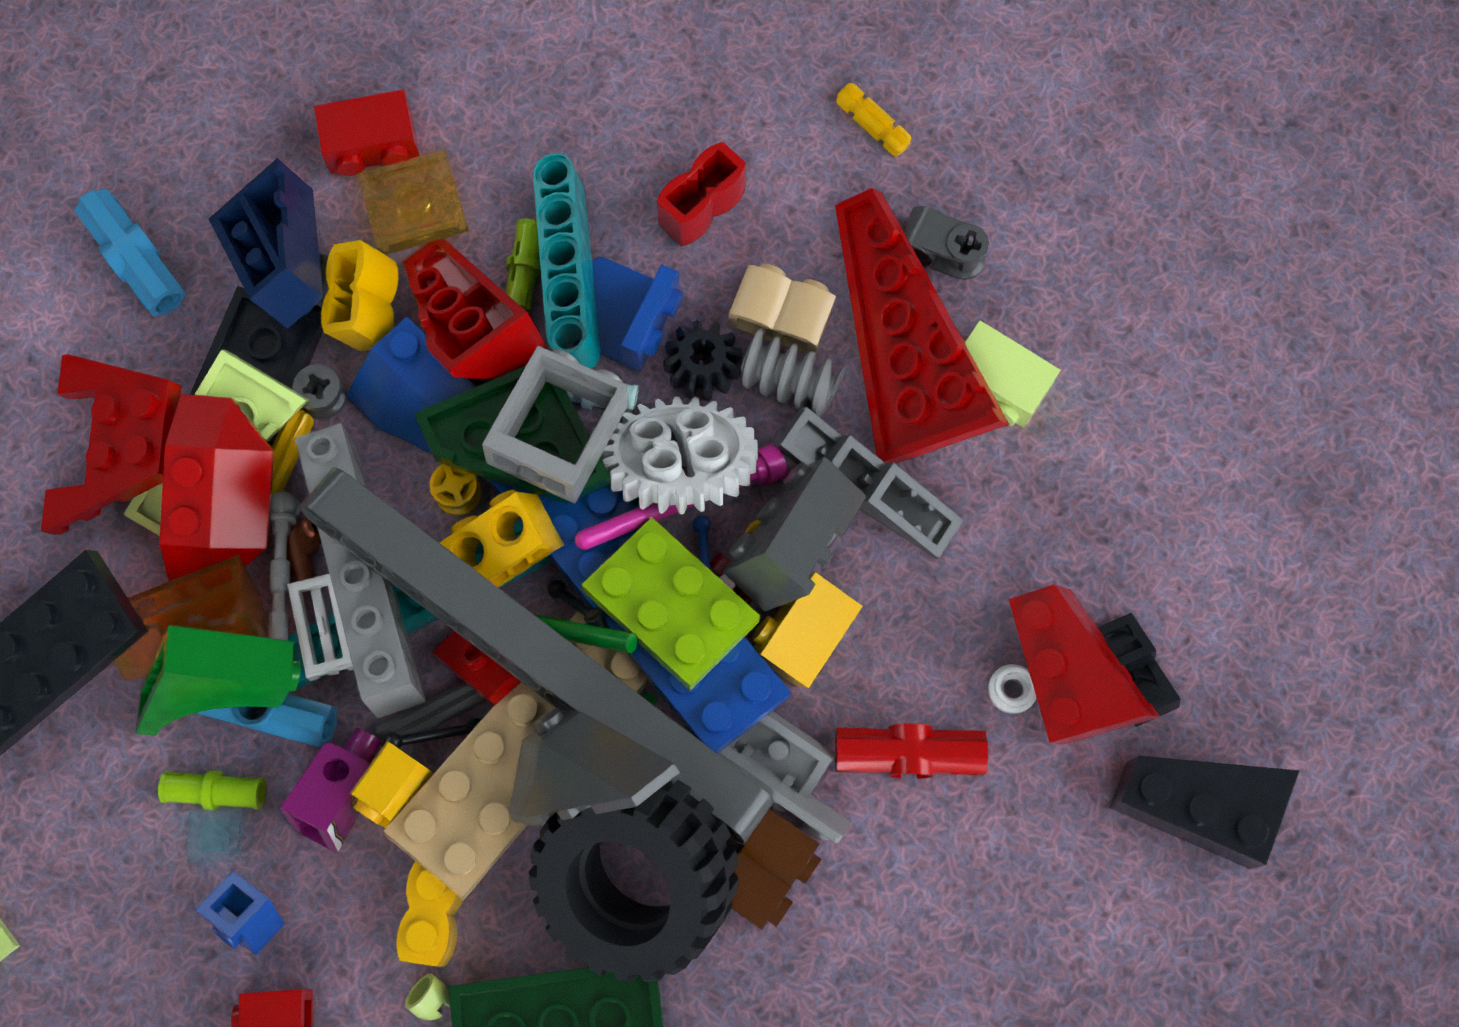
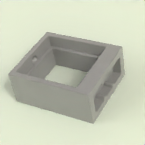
M537 346L482 443L486 464L572 503H576L628 406L627 385L616 374L608 370L598 369L595 371L579 364L575 357L559 349L549 351ZM546 382L605 408L575 465L515 438Z

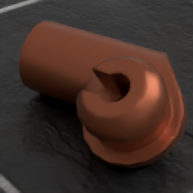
M307 517L302 518L287 537V560L290 561L292 583L316 577L311 558L321 545L318 527Z

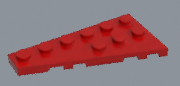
M870 188L836 204L835 210L876 456L884 463L897 464L1010 425L883 193Z

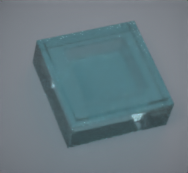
M190 811L187 863L242 862L244 811Z

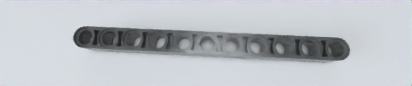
M333 467L300 504L301 512L319 529L554 707L559 708L561 711H581L673 762L680 773L668 783L674 785L677 780H680L692 788L689 794L700 802L705 798L714 808L711 816L716 823L721 820L724 821L731 835L729 839L745 845L774 802L772 797L761 786L343 470Z

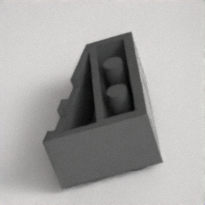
M826 457L809 465H806L804 462L798 464L785 478L783 483L788 488L781 497L775 496L758 513L756 518L761 523L752 534L747 532L741 536L729 551L733 559L723 570V573L764 611L810 595L815 586V583L808 578L817 562L822 567L828 564L833 553L827 547L836 535L841 537L846 533L866 498V495Z

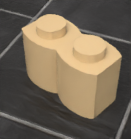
M748 265L729 312L728 326L753 336L758 329L763 330L764 340L772 341L778 336L780 337L781 346L790 348L794 343L798 345V352L808 354L810 351H813L816 354L833 310L836 296L829 292L827 286L811 279H806L803 282L793 281L785 276L783 270L774 265Z

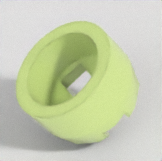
M431 973L426 974L417 981L405 1000V1008L424 1021L441 1018L443 1015L437 1010L442 1004L450 1006L448 988Z

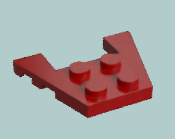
M70 354L62 355L57 395L66 399L94 397V403L91 408V431L89 448L86 452L85 482L83 485L47 489L45 491L41 523L42 532L51 535H61L69 531V524L79 519L89 521L101 515V509L116 500L124 503L163 483L165 443L181 396V385L168 379Z

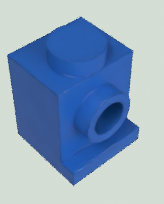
M234 870L195 909L201 917L214 926L212 928L214 933L229 947L235 949L240 944L254 955H257L285 925L270 899Z

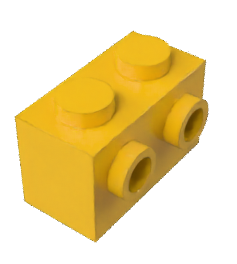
M816 572L810 573L808 577L815 583L810 595L782 605L774 618L767 616L761 622L752 637V640L756 642L755 650L770 668L797 687L803 688L810 687L863 607Z

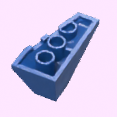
M405 317L371 348L346 397L378 429L392 436L395 435L417 446V448L432 454L416 422L414 413L470 390L475 385L468 378L453 377L428 351L425 342L426 335L408 317ZM476 475L477 477L487 481L484 477Z

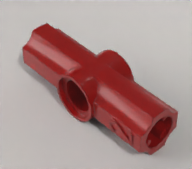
M894 724L888 726V729L866 727L836 728L835 772L888 773V776L891 778H901V774H917V779L931 778L933 774L955 776L985 775L988 763L986 731L933 730L932 726L926 724Z

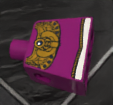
M356 728L344 748L328 741L321 747L280 807L295 832L338 853L360 812L353 808L358 798L350 792L369 767L372 758L382 744L377 737L361 728Z

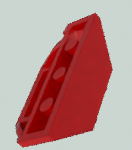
M181 394L165 443L159 540L170 587L219 591L268 548L274 450L254 424L240 410L241 408L233 398Z

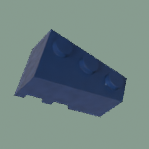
M276 158L209 218V221L249 299L288 329L298 319L308 314L313 306L323 299L313 189Z

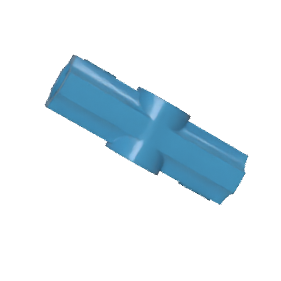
M106 188L98 191L91 190L80 197L74 212L100 245L97 248L123 283L127 281L145 309L153 317H156L158 315H166L180 306L187 294L160 260L162 255L137 222L132 223L126 211L113 194H110Z
M287 694L280 708L267 707L265 713L255 720L252 714L254 707L220 708L196 713L249 728L260 734H270L320 749L327 741L332 740L338 723L337 707L292 694Z

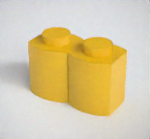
M362 240L333 245L326 265V280L329 290L325 295L321 310V324L325 334L358 351L371 350L375 344L394 328V312L391 303L397 291L399 278L395 260Z
M387 741L350 793L358 798L353 808L374 823L386 828L434 773Z
M415 861L409 872L406 885L409 909L402 918L397 933L396 946L398 958L402 962L445 967L456 947L457 924L454 915L459 910L463 900Z

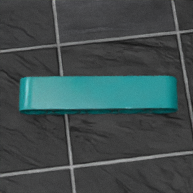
M550 153L543 156L536 163L533 171L546 339L552 351L554 349L565 351L575 357L579 364L592 369L600 359L601 349L586 191L572 161L564 154ZM572 259V260H571L570 262H568L567 264L561 265V264L564 263L566 260ZM573 299H576V301L573 304L564 307L566 303ZM581 340L574 348L567 349L572 342Z

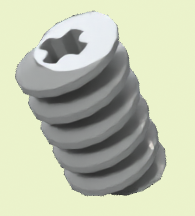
M758 329L750 342L741 366L743 386L751 389L760 380V393L763 396L770 395L777 388V400L784 404L795 394L794 407L796 410L807 407L812 401V411L821 417L835 398L846 366L835 376L831 374L832 359L827 358L819 368L814 367L815 352L810 351L802 361L797 360V344L793 343L783 354L780 352V337L776 336L768 346L762 345L763 330Z

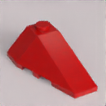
M438 235L403 261L412 294L418 304V317L427 338L425 342L427 349L453 377L495 379L526 366L537 346L549 350L527 311L441 235Z

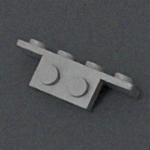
M772 711L718 753V755L761 786L772 797L774 802L771 807L782 812L788 810L803 820L804 827L815 837L822 840L830 839L835 843L840 842L851 822L811 794L836 756L834 752ZM680 719L676 720L677 724L691 733Z

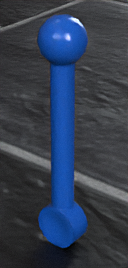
M700 515L694 519L693 528L698 532L700 561L711 570L707 533L711 528V521L707 516Z

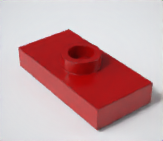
M455 631L432 651L443 665L493 706L498 704L521 683L519 679Z

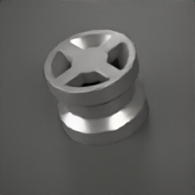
M321 364L309 365L300 370L294 378L292 388L295 392L309 399L302 408L311 417L322 420L332 418L340 413L345 406L347 399L346 389L335 371L328 366ZM316 387V392L314 393V395H312V392Z

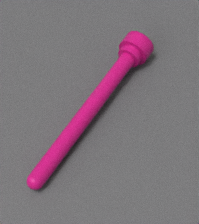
M774 444L758 448L756 473L750 474V482L756 485L762 483L768 486L785 479L787 476V465L781 451L774 447ZM652 503L645 509L635 508L579 531L575 536V544L582 550L590 549L641 528L651 517L658 521L678 512L676 505H669L664 513H659L658 503ZM694 504L687 505V508L694 506Z

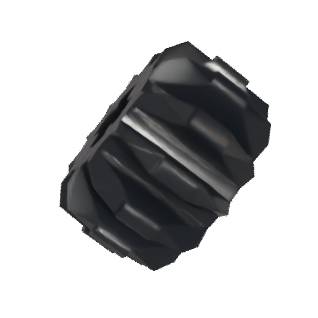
M696 319L693 322V332L691 333L679 326L676 330L678 341H667L665 344V353L669 357L663 360V368L665 372L672 373L670 385L675 389L686 384L685 396L689 399L695 396L697 388L703 389V396L707 401L712 399L713 386L720 392L727 394L730 391L728 379L736 380L741 375V368L737 363L742 360V350L733 347L735 335L732 332L720 335V324L717 321L710 325L709 330H702L701 321ZM702 354L703 359H705L706 355H710L711 363L703 365V360H700L699 365L695 364L694 357Z

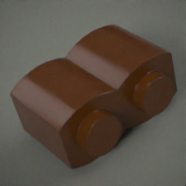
M769 809L737 856L739 864L733 873L737 874L739 883L737 894L732 899V909L761 930H763L767 922L777 927L793 903L785 895L795 880L798 879L803 884H806L822 860L814 854L819 843Z

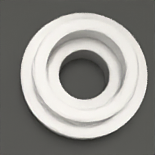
M1016 664L1002 666L994 672L989 680L988 694L990 700L999 710L1005 713H1022L1029 709L1036 700L1029 670L1023 666ZM1014 681L1020 685L1021 695L1018 698H1010L1005 694L1004 684L1006 682Z

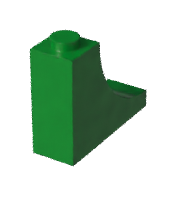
M168 625L140 688L136 734L156 736L164 726L174 720L212 709L230 707L280 708L289 691H296L299 683L300 662L293 660L294 641Z

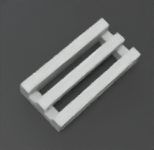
M330 574L287 584L306 678L313 681L320 679L322 675L328 674L332 676L340 674L339 671L354 670ZM328 586L343 655V658L336 659L321 588ZM306 591L311 592L325 662L317 664L302 593Z

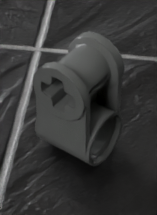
M917 206L912 209L903 232L924 268H931L962 280L973 279L980 274L984 267V256L988 251L989 245L988 236L982 228L946 216L933 208ZM970 236H973V243L969 241ZM964 248L970 250L968 255L962 254ZM959 263L963 264L962 269L958 268Z

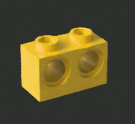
M516 490L506 491L493 498L489 503L491 508L480 516H470L454 524L451 527L452 534L439 542L498 588L564 546L538 495L516 492ZM520 516L523 521V531L517 538L514 534V523ZM481 542L484 555L481 562L478 563L475 551L477 545Z

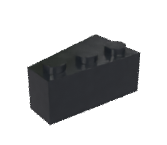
M1137 756L1126 763L1109 808L1248 869L1267 865L1300 770Z

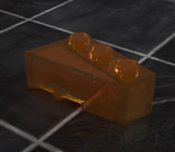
M236 555L128 597L149 632L114 660L113 663L125 681L145 678L168 625L268 638L262 596L240 556Z

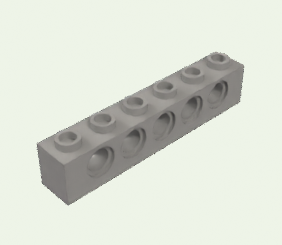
M342 423L295 438L309 494L333 467L343 470L368 489L357 447ZM318 528L361 700L377 718L425 703L424 693L395 586Z

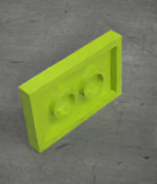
M652 517L581 584L582 591L626 632L635 633L638 643L689 691L760 621V615Z

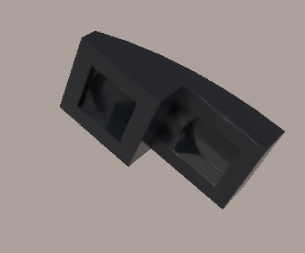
M1132 612L1098 627L1105 637V642L1121 665L1126 667L1133 677L1132 680L1147 702L1152 704L1159 716L1179 708L1181 698L1156 662L1157 650ZM1148 720V721H1145V722H1142V723L1135 724L1134 726H1135V727H1138V726H1140V725H1142V724H1144V723H1147V722H1149V721H1151V720Z

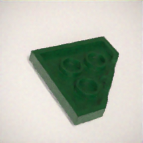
M526 366L414 413L416 422L435 462L565 504L570 502L486 464L482 443ZM548 382L544 384L515 436L520 441L574 465L590 438L566 390ZM601 458L598 460L579 498L610 484V475Z

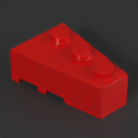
M1053 584L1008 599L1049 743L1067 744L1160 717L1152 704L1147 702L1132 680L1133 677L1126 667L1121 665L1105 642V637L1071 589Z

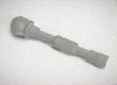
M285 491L276 492L271 496L270 524L272 525V534L275 535L274 560L270 561L269 593L273 595L272 612L269 613L268 638L288 641V613L285 612V595L289 594L287 584H290V561L287 560V536L291 534V525L297 522L296 516L300 513V503L292 494Z

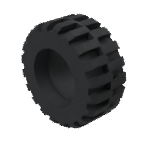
M677 780L674 785L667 782L640 805L627 809L595 814L593 809L589 807L579 811L573 819L561 820L558 813L555 812L539 831L540 838L533 844L530 855L531 863L534 866L529 870V886L531 890H537L538 893L533 899L538 917L545 916L548 922L545 930L555 942L559 939L567 947L564 953L575 962L580 958L590 964L588 970L604 976L607 972L615 973V980L634 982L638 975L641 976V980L644 982L661 980L666 973L675 975L687 968L692 959L699 957L732 909V899L737 894L739 883L737 874L733 873L739 864L736 849L733 846L727 847L726 841L731 835L724 821L721 820L716 823L711 816L714 808L705 798L699 802L689 794L692 789L690 786L680 780ZM600 842L624 843L646 854L657 865L667 882L670 893V905L648 906L638 903L621 893L610 881L603 868L600 857Z

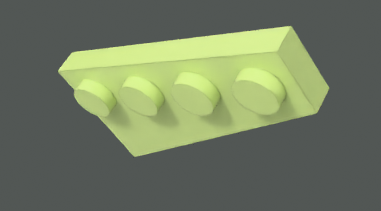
M227 350L220 351L195 395L233 398L241 408L240 410L254 424L267 442L309 401V399ZM163 483L134 497L123 514L160 536Z

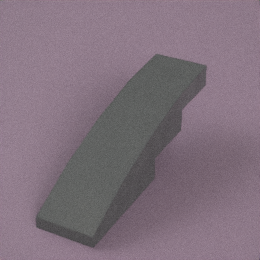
M808 407L799 408L774 444V447L778 448L797 465L801 462L809 465L826 457L866 495L859 508L860 511L936 559L941 556L964 521L895 463H884L851 435L842 436Z

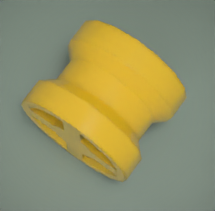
M442 464L431 475L429 482L430 493L440 509L447 514L454 516L466 515L473 511L480 503L482 496L481 484L475 474Z

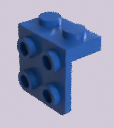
M597 257L593 260L592 265L601 349L600 355L641 372L648 356L653 358L660 347L664 332L661 330L668 316L674 317L682 302L684 292L679 287V272L661 264L653 279L607 258ZM577 340V341L572 342V343H575V344L578 345L581 340Z

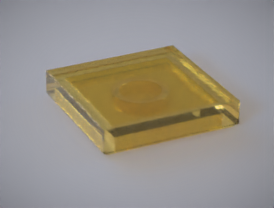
M445 149L411 158L407 161L357 173L376 246L381 253L387 255L469 231Z

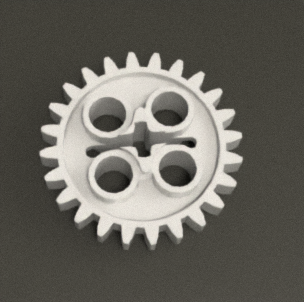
M678 396L673 399L672 405H665L660 399H655V408L649 409L639 404L637 405L638 415L624 412L622 416L623 423H618L601 455V460L610 475L611 490L613 492L623 490V500L625 502L639 497L640 509H645L652 503H658L659 513H664L669 505H676L679 514H684L687 505L694 504L700 512L705 511V501L708 500L721 506L723 505V493L737 497L739 495V485L749 486L750 474L756 473L758 444L757 440H754V429L746 427V418L744 416L733 418V408L729 407L718 412L717 401H712L703 407L699 405V397H694L689 404H682ZM671 431L674 433L677 442L671 440ZM682 465L687 466V476L683 471Z

